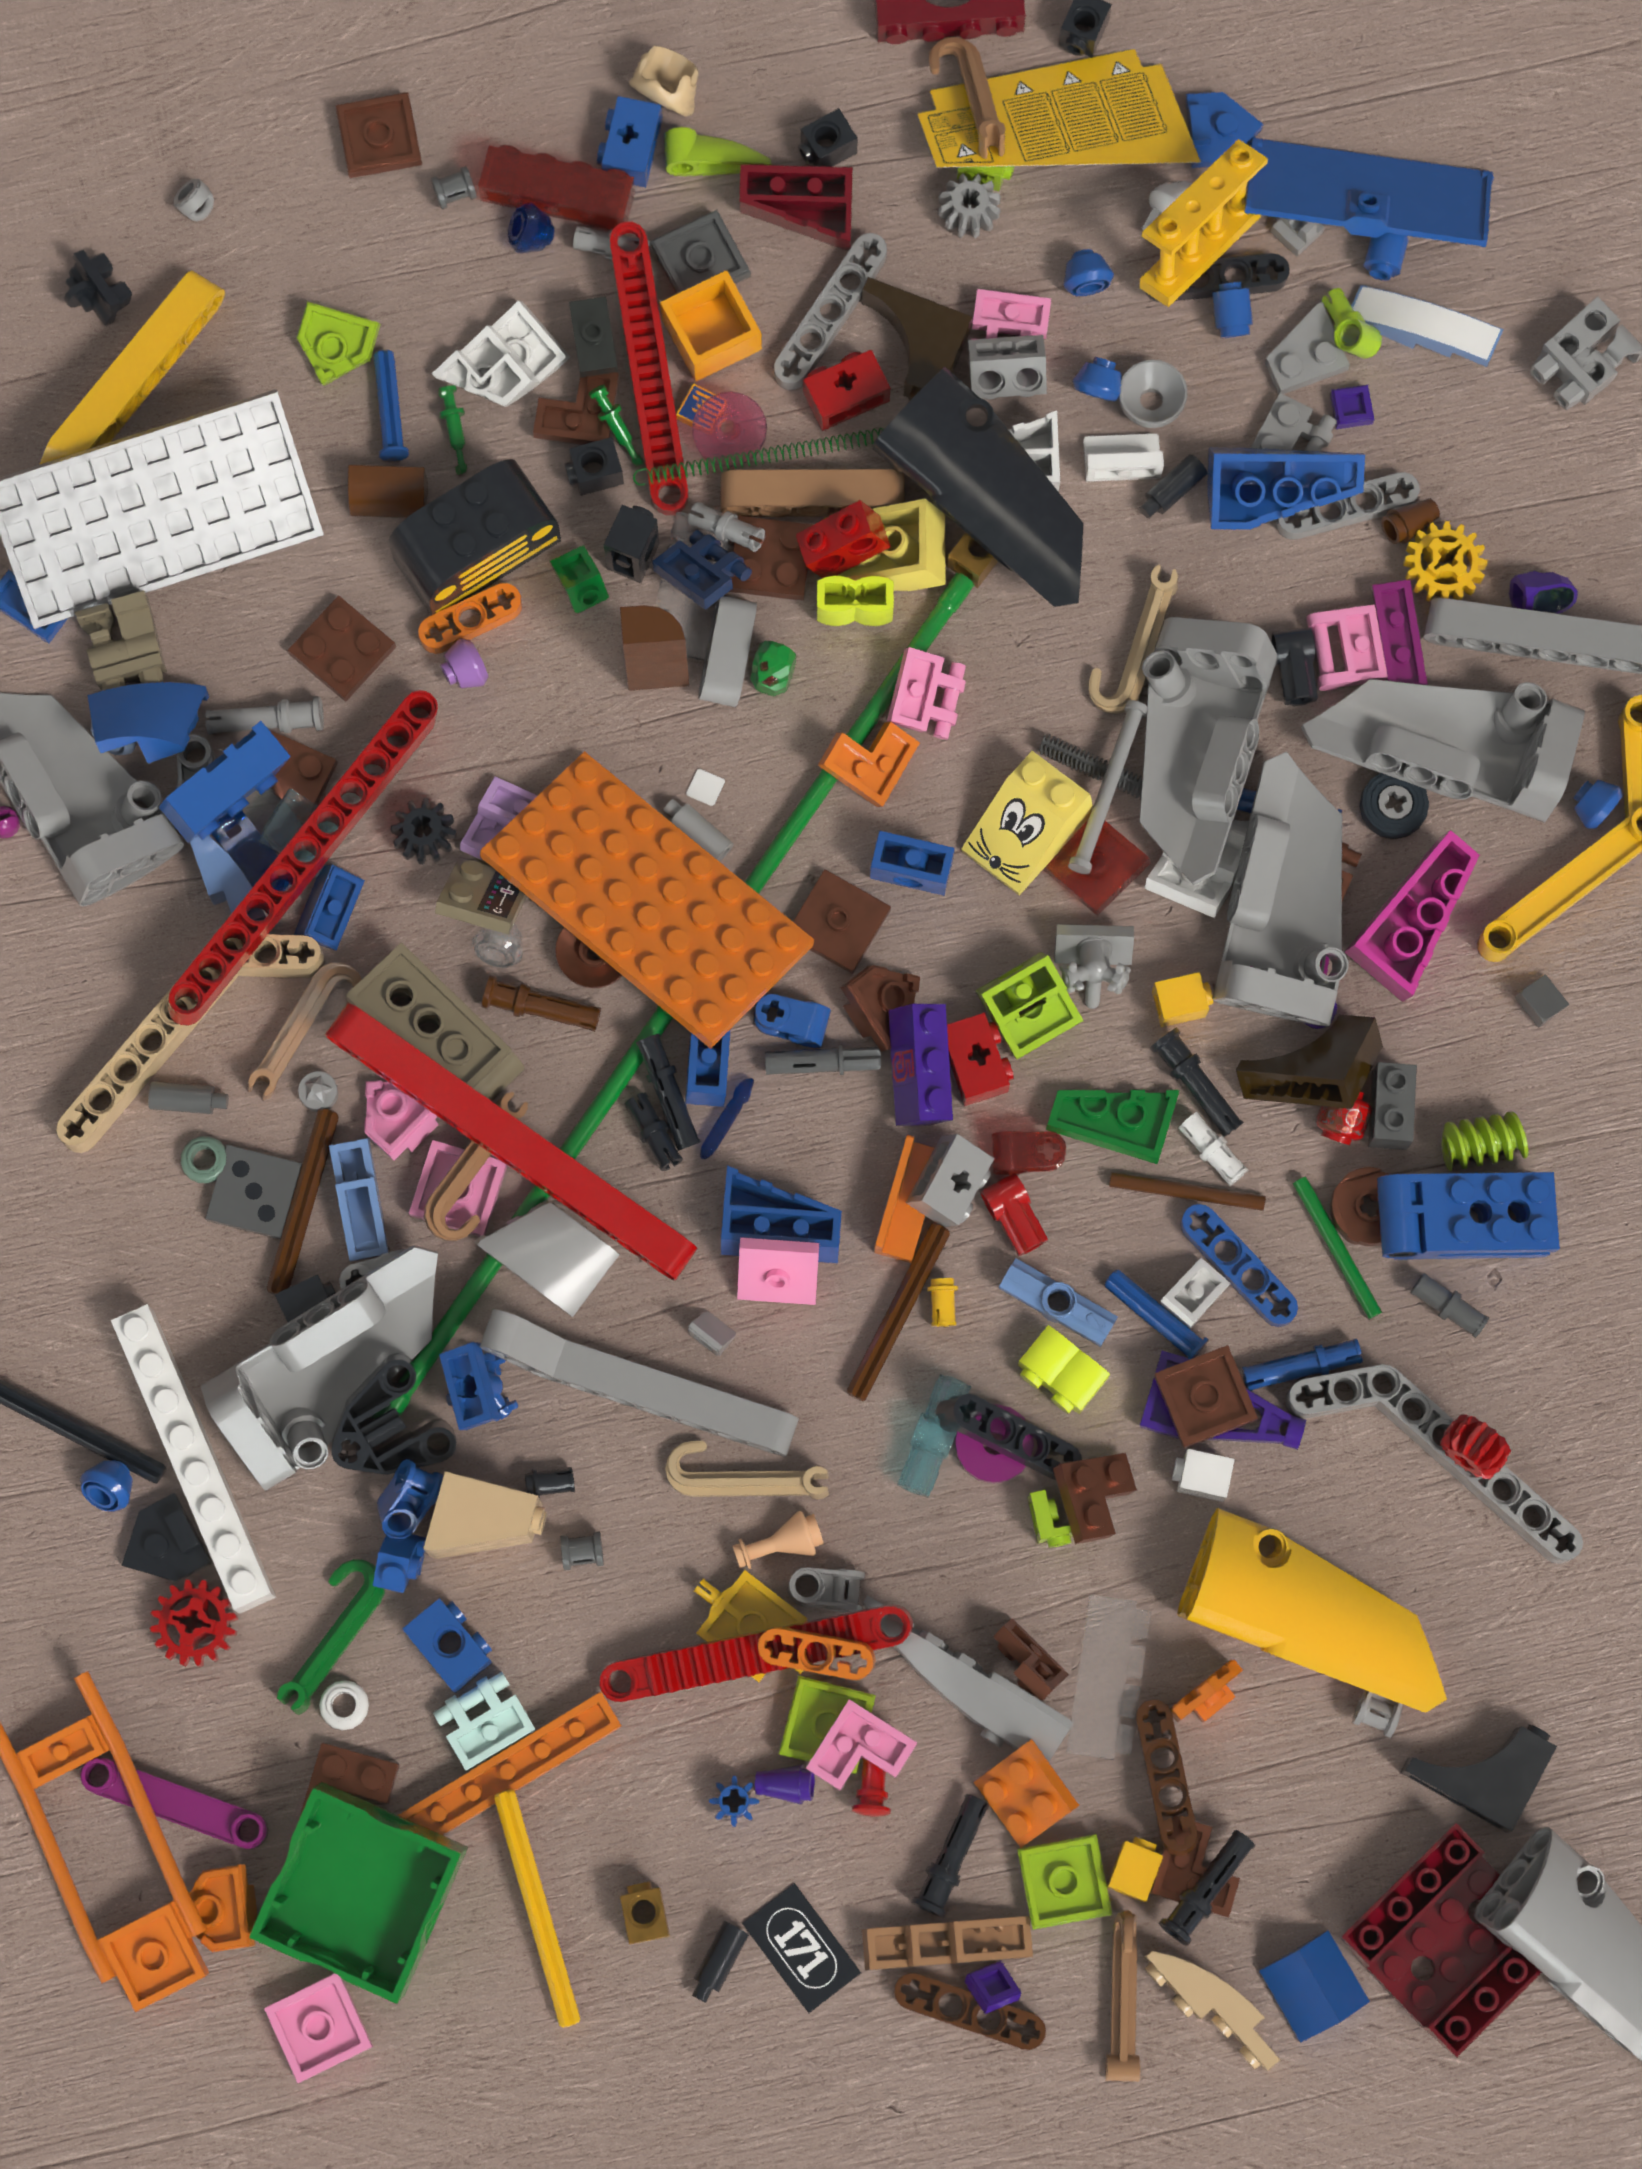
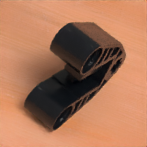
M401 1353L389 1355L346 1400L332 1439L331 1454L338 1466L345 1469L389 1475L395 1473L398 1466L406 1459L413 1461L418 1468L446 1461L454 1454L456 1450L455 1432L449 1423L442 1420H434L413 1432L409 1431L377 1451L375 1449L376 1445L407 1428L400 1413L396 1408H393L364 1426L360 1424L361 1421L391 1405L393 1400L413 1388L416 1382V1368L409 1356ZM402 1365L409 1370V1376L405 1381L395 1383L387 1377L388 1370L392 1366ZM436 1432L444 1433L449 1438L448 1445L440 1450H435L427 1444L429 1436ZM350 1440L351 1445L356 1441L358 1443L356 1445V1454L349 1456L348 1451H346L345 1455L342 1454L343 1441Z

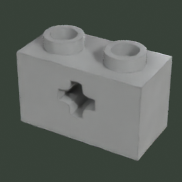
M959 1134L941 1136L906 1203L944 1227L957 1226L963 1223L973 1209L971 1202L977 1190H980L990 1177L991 1172L989 1168L994 1158Z

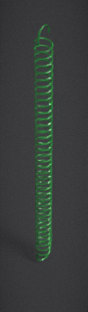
M880 427L879 430H878V432H877L876 429H873L872 432H870L869 430H866V431H865V434H864L862 431H859V432H858V436H857V434H856L855 432H852L851 437H850L849 434L846 433L845 436H844V438H843L842 435L839 434L838 437H837V439H836L835 436H832L830 440H829L827 437H825V438H824V441H822L820 438H818V439H817V443L812 439V440L810 441V445H809V443H808L806 440L803 442V446H802V444H801L800 442H797L796 447H795V445H794L793 443H790L789 448H788V446H787L786 444H784L783 447H782V449H781V447H780L779 445H777L776 448H775V450H774L773 447H770V448H769V451H767L766 448H763V449H762V453L760 452L759 449H756V450H755V455H754V453H753L751 450H749L748 456H747V454L743 451V452L741 453V457H740V455L736 452L735 455H734V458H733V456H732L731 454H728L727 459H726V457H725L724 455L721 456L720 460H719V458H718L717 456H715L714 459H713V461L711 460V458L708 457L707 460H706V462L704 461V459L701 458L699 464H698V462H697L696 460L693 461V464H692V465H691V463H690L689 461H687V462H686V466H684V464H683L682 462H680V463H679V467H677L676 464H673V465H672V469L670 468L669 465H666V466H665V471H664V469H663L661 466H659V467H658V473H657V470H656L654 467H652V469H651V474H650V471H649L647 468H643V469L637 470V471L634 473V475H633V480H634V482H635L637 485H639V486L646 485L645 483H643V484L637 483L636 480H635V475H636V473L639 472V471L647 470V471H648V474H649V476H650L651 484H653V476H652V473H653V469H654L655 472H656V475H657L658 483H660L659 471H660V468H661L662 471H663V474H664L665 481L667 482L666 469H667V466H668V468H669V470H670V473H671V476H672V480L674 481V475H673V467H674V465H675V467H676V469H677V472H678V475H679V479H681V475H680V466H681V464H682V466H683V468H684V471H685V474H686V478H688V474H687V464H688V463H689V465H690V467H691V470H692V473H693V477H695V474H694V462H696V464H697V466H698V469H699V472H700V475H702V473H701V461L704 462V465H705L707 474H709V472H708V460L711 461V464H712V467H713V471H714V473H716V471H715V458H717L718 463H719V466H720V470H721V472H722V471H723V470H722V457H724L725 462H726V465H727V469H728V471H729V470H730V469H729V456H731L732 461H733V464H734V469L736 470V454H737L738 457H739V460H740V463H741V468L743 469V460H742V459H743V453H744L745 456H746V459H747V462H748V467H750V461H749L750 452H751L752 455H753V458H754V461H755V466H757V461H756V453H757V451L759 452L760 457H761V460H762V464L764 465L763 451H764V449H765V451H766V453H767V456H768V459H769V463H771V460H770V449H771V448H772V450H773V452H774L776 462H778V459H777V448H778V447H779V449H780V451H781L782 459H783V461H785V458H784V446H786V448H787V450H788V453H789V458H790V460H791V459H792V458H791V445H793V447H794V449H795V452H796V458L798 459V458H799V457H798V443L800 444V446H801V448H802L803 457L805 458V450H804L805 442L807 443V445H808V447H809L810 456L812 457V451H811L812 441L814 442V444H815V446H816L817 455H819V450H818V441H819V440H820L821 443H822L823 450H824V454H826V450H825V440H826V439H827L828 442H829L831 452H833V449H832V438L835 439L836 444H837V450L840 451V448H839V436H840V437L842 438V440H843L844 449L847 450V448H846V435L849 437L850 442H851V448L853 449V443H852L853 434L856 436V439H857V442H858V447L860 448V442H859V435H860V433H862L863 438H864V442H865V446L867 447V441H866V433H867V431H868L869 434H870L871 442H872V445H873V443H874V441H873V431L875 430L877 436H879V435H880V429H882V431H883L884 429H883L882 427Z

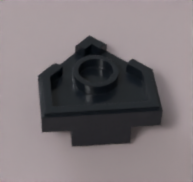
M173 1493L139 1511L121 1566L173 1582H179L212 1564L178 1496Z

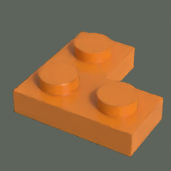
M884 722L869 750H866L843 732L836 733L818 766L874 806L883 807L920 742L892 722Z

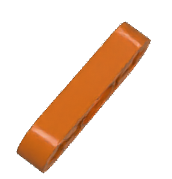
M500 583L425 618L418 629L421 645L430 653L440 654L448 651L460 638L471 640L515 619L522 609V600L518 589L511 584ZM504 595L507 599L514 598L510 601V609L505 610L502 605L491 609L493 617L488 619L486 609L482 603L487 602L490 609L499 604L498 597ZM469 609L476 610L481 614L479 624L471 628L463 626L459 621L461 614ZM453 618L455 628L459 634L453 635L451 628L442 633L443 640L440 642H436L434 638L427 639L431 636V628L436 627L438 631L450 628L448 619Z
M776 1626L768 1629L762 1634L758 1642L759 1654L769 1664L845 1679H863L873 1670L876 1662L873 1649L864 1642ZM776 1635L782 1636L781 1641L783 1644L794 1646L796 1644V1637L801 1638L802 1642L797 1652L798 1661L792 1660L794 1651L783 1650L778 1656L773 1655V1648L767 1646V1641H772ZM820 1642L826 1646L828 1657L823 1664H813L807 1659L806 1648L809 1643ZM835 1645L842 1646L839 1655L851 1656L855 1650L861 1651V1658L867 1660V1665H861L858 1671H853L852 1663L840 1660L837 1662L838 1669L832 1668L831 1665L836 1657Z

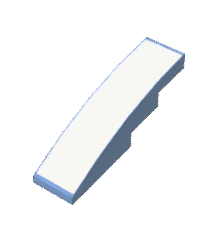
M1360 285L1351 305L1354 311H1358L1367 324L1376 327L1384 337L1412 349L1418 344L1449 358L1454 353L1485 367L1488 366L1504 330L1466 314L1427 301Z

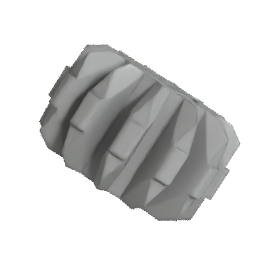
M962 173L959 176V184L949 180L946 183L947 191L939 194L938 202L942 206L938 209V215L942 219H947L945 221L947 231L958 227V236L960 238L965 235L966 231H971L972 235L977 238L980 234V228L990 232L993 228L992 220H997L1000 217V209L997 206L1000 204L1001 197L999 193H992L994 188L992 181L980 184L981 176L979 174L974 176L973 181H968L965 174ZM967 203L969 208H965L963 204ZM970 203L976 205V207L971 208Z

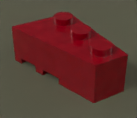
M741 164L740 212L849 251L851 249L853 167Z

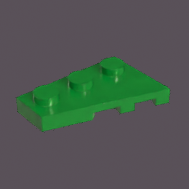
M1058 1090L1046 1130L1158 1164L1180 1090H1166L1165 1093H1145V1090H1130V1093H1107L1105 1090Z

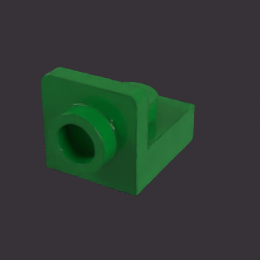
M584 545L550 561L553 571L564 588L575 613H580L609 598L602 576Z

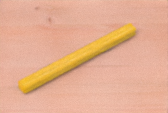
M511 1789L502 1791L495 1795L494 1800L557 2019L561 2027H569L580 2022L579 2011L516 1793Z

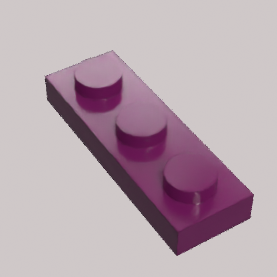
M1410 579L1372 585L1373 601L1388 676L1386 680L1428 685Z

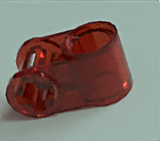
M1003 1131L991 1134L994 1174L1011 1175L1016 1173L1017 1175L1027 1172H1050L1057 1170L1065 1161L1066 1144L1061 1135L1056 1132ZM1051 1143L1053 1150H1059V1152L1053 1154V1159L1046 1160L1044 1153H1038V1151L1044 1149V1144Z

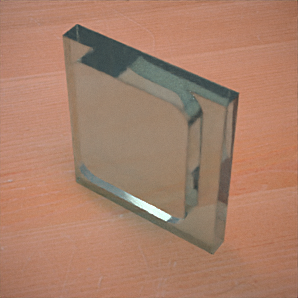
M288 789L284 798L279 801L264 826L258 841L280 854L318 806L293 789ZM325 821L318 825V828L325 833H332L338 829L332 822ZM307 850L298 851L294 855L301 862H309L315 858ZM322 867V868L319 870V872L315 875V878H317V877L319 876V874H320L321 870L323 869V867Z

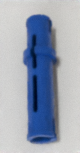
M1355 1338L1327 1347H1322V1344L1315 1345L1311 1351L1248 1367L1244 1366L1242 1367L1243 1375L1245 1374L1243 1377L1247 1390L1252 1391L1318 1373L1321 1376L1328 1375L1330 1370L1363 1363V1358L1360 1356L1362 1354L1358 1340Z

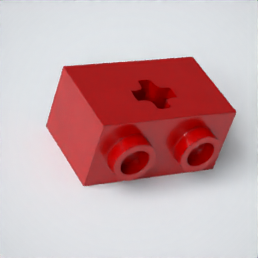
M872 349L864 353L860 351L850 353L841 360V363L827 368V366L818 367L811 371L807 378L803 379V393L822 431L890 402L891 387ZM844 384L847 388H851V390L846 391L843 386L839 387V385Z
M984 1012L947 1024L949 1064L964 1107L1008 1093L1009 1081L1014 1079V1075L1008 1058L1001 1059L997 1044L1002 1042L996 1023L994 1021L989 1023ZM974 1051H978L980 1056H986L984 1065L979 1066L976 1060L970 1061Z

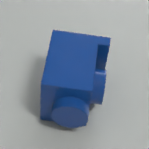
M412 1534L405 1539H393L386 1535L378 1552L373 1586L404 1593L409 1580H416L422 1572L425 1555L423 1548L426 1537Z

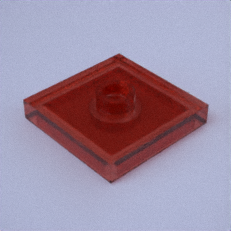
M1087 820L1043 870L1098 916L1151 864V861L1145 853L1108 822L1104 821L1090 860L1092 864L1090 873L1081 874L1071 870L1068 864L1070 858L1076 856L1088 823Z

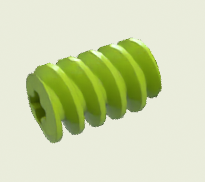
M1513 1111L1506 1112L1504 1119L1499 1114H1493L1488 1122L1482 1116L1476 1117L1473 1125L1468 1119L1460 1120L1458 1128L1453 1122H1446L1443 1126L1442 1153L1445 1165L1449 1171H1452L1454 1159H1458L1462 1169H1466L1468 1159L1471 1156L1474 1158L1477 1166L1483 1165L1484 1154H1488L1493 1164L1498 1163V1156L1501 1151H1503L1507 1161H1513L1514 1149L1519 1150L1523 1159L1528 1157L1526 1133L1520 1119Z

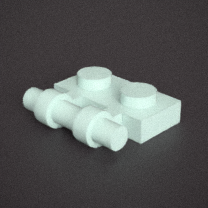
M502 1671L490 1679L485 1676L476 1682L477 1686L458 1698L456 1695L445 1700V1706L433 1712L440 1726L452 1719H455L459 1729L446 1737L466 1771L471 1770L536 1731L516 1695L504 1702L500 1701L497 1692L510 1685ZM486 1700L491 1709L470 1721L466 1711Z

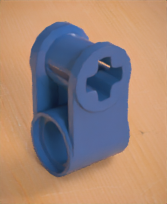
M768 994L758 1001L754 1022L758 1030L766 1035L790 1040L805 1047L821 1048L831 1009L815 1002L799 1001L778 994ZM770 1007L776 1008L777 1015L779 1016L775 1018L774 1022L767 1021L766 1013L769 1012Z
M409 1459L404 1460L398 1466L394 1477L377 1501L382 1529L388 1537L405 1539L415 1532L425 1514L437 1501L444 1477L443 1474L439 1472L431 1474L419 1469Z

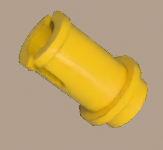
M954 1278L931 1279V1286L927 1287V1291L931 1292L932 1327L957 1325L955 1321L954 1291L958 1290V1286H954Z

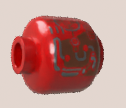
M1360 1091L1352 1109L1321 1106L1316 1118L1317 1126L1322 1129L1321 1136L1349 1146L1352 1140H1361L1364 1137L1373 1111L1372 1106L1362 1100L1365 1093Z

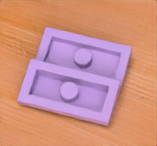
M494 777L478 805L476 817L461 841L460 850L483 860L480 857V850L538 795L498 777Z

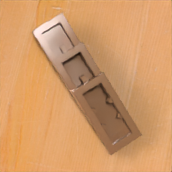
M1030 1916L862 1929L865 1970L1033 1957Z

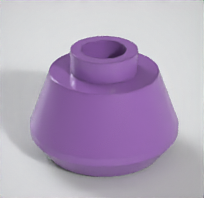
M458 639L444 654L446 662L440 665L450 685L457 683L459 688L483 686L488 679V673L477 649L471 640Z

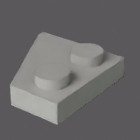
M1323 302L1318 303L1266 358L1265 364L1278 395L1279 393L1286 394L1346 372L1349 369L1350 364L1344 351L1335 344V330Z

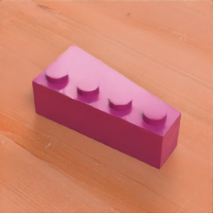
M1450 830L1435 842L1344 953L1400 1001L1403 1002L1412 997L1419 985L1418 982L1434 953L1433 950L1440 935L1444 932L1449 922L1450 914L1457 900H1459L1480 855L1453 831Z

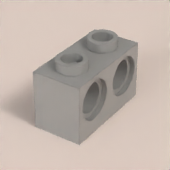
M1043 335L968 340L971 390L980 398L991 400L997 397H1031L1047 394L1046 354Z

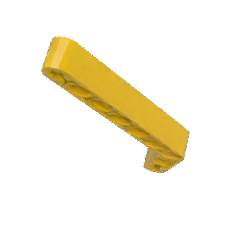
M189 271L54 433L45 448L40 464L111 442L215 315L223 302L225 290L198 273Z

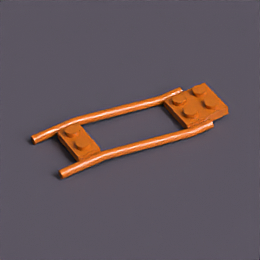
M86 1671L75 1677L74 1680L91 1715L18 1753L13 1748L0 1722V1758L21 1798L82 1946L101 1984L117 1976L134 2011L137 2012L209 1974L192 1937L204 1932L207 1928L186 1888L127 1747L89 1672ZM110 1750L174 1901L97 1939L35 1789Z

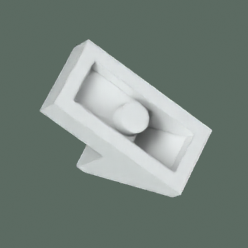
M1200 1258L1162 1298L1161 1305L1191 1329L1205 1311L1226 1290L1230 1282L1205 1260Z

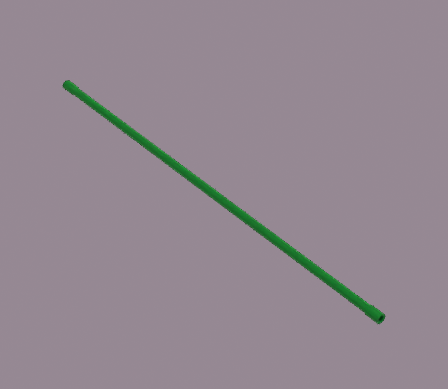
M955 573L939 596L936 606L906 648L910 647L927 652L947 621L957 612L973 589L974 583L968 577L961 573ZM904 652L846 734L861 746L892 702ZM824 769L818 774L744 881L758 894L838 781V779ZM659 1005L559 1148L576 1160L644 1060L636 1042L658 1033L661 1037L672 1021L673 1017ZM534 1185L511 1219L526 1215L531 1208L548 1200L550 1195ZM488 1253L433 1330L432 1340L413 1359L416 1368V1382L413 1388L393 1400L391 1405L371 1416L372 1419L378 1418L393 1408H396L400 1415H402L409 1405L412 1395L439 1358V1354L446 1348L502 1267V1264ZM406 1369L397 1383L403 1382L408 1378V1369Z

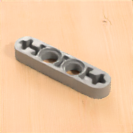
M1406 472L1365 481L1363 493H1370L1374 496L1376 500L1374 508L1370 510L1361 509L1355 500L1357 495L1333 502L1340 509V516L1336 519L1329 520L1324 518L1320 513V506L1312 508V517L1301 520L1299 528H1294L1292 523L1286 524L1285 522L1288 520V517L1277 519V529L1283 537L1296 540L1387 515L1390 509L1415 503L1420 491L1419 483L1413 475ZM1397 484H1401L1403 489H1410L1406 499H1402L1401 494H1393L1388 496L1387 505H1384V496L1380 488H1384V495L1393 493ZM1309 509L1295 513V518L1308 516Z

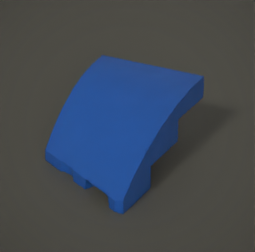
M176 682L142 683L107 689L87 695L94 739L100 754L134 742H138L147 763L184 752L190 740L189 734L196 727L199 720L197 711L201 702L207 701L209 698L206 686Z

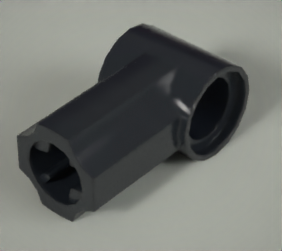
M1302 628L1272 632L1271 643L1277 653L1276 666H1279L1284 705L1302 706L1317 701L1318 694L1313 667L1315 644L1312 629Z

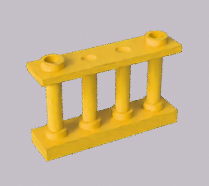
M1238 139L1142 232L1144 239L1160 249V260L1140 278V289L1169 307L1262 216L1245 213L1247 182L1267 164V157Z

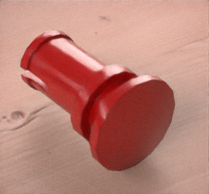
M862 1757L861 1789L857 1790L856 1797L860 1799V1804L852 1805L851 1811L868 1817L891 1814V1809L883 1806L884 1801L888 1800V1792L884 1791L886 1772Z

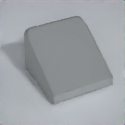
M708 1311L702 1313L688 1326L689 1335L716 1356H720L736 1336V1333Z

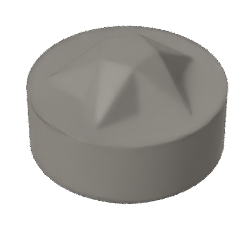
M315 1071L303 1077L298 1087V1094L306 1108L317 1112L320 1108L330 1109L336 1103L338 1087L335 1080L329 1074Z

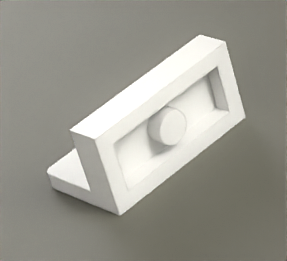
M1158 434L1086 436L1084 438L1086 482L1161 479L1164 460L1163 451H1160Z

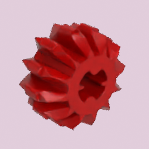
M1460 1414L1455 1421L1451 1422L1440 1441L1445 1454L1452 1458L1455 1464L1460 1465L1465 1471L1471 1472L1476 1477L1491 1479L1507 1462V1457L1511 1452L1506 1439L1500 1436L1496 1429H1492L1486 1422L1479 1421L1475 1416Z

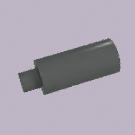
M154 1081L150 1084L148 1105L151 1110L213 1114L214 1108L227 1109L229 1095L215 1093L214 1086Z

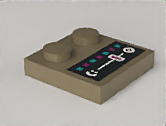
M459 857L437 900L435 914L509 935L527 896L493 867L481 864L478 861Z

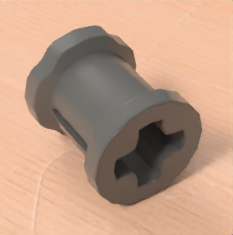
M467 166L461 167L458 173L440 179L437 176L431 178L441 209L447 208L448 203L469 197L471 200L477 198Z
M600 1531L594 1532L593 1536L576 1538L560 1535L564 1571L571 1570V1567L576 1565L596 1563L597 1566H604Z

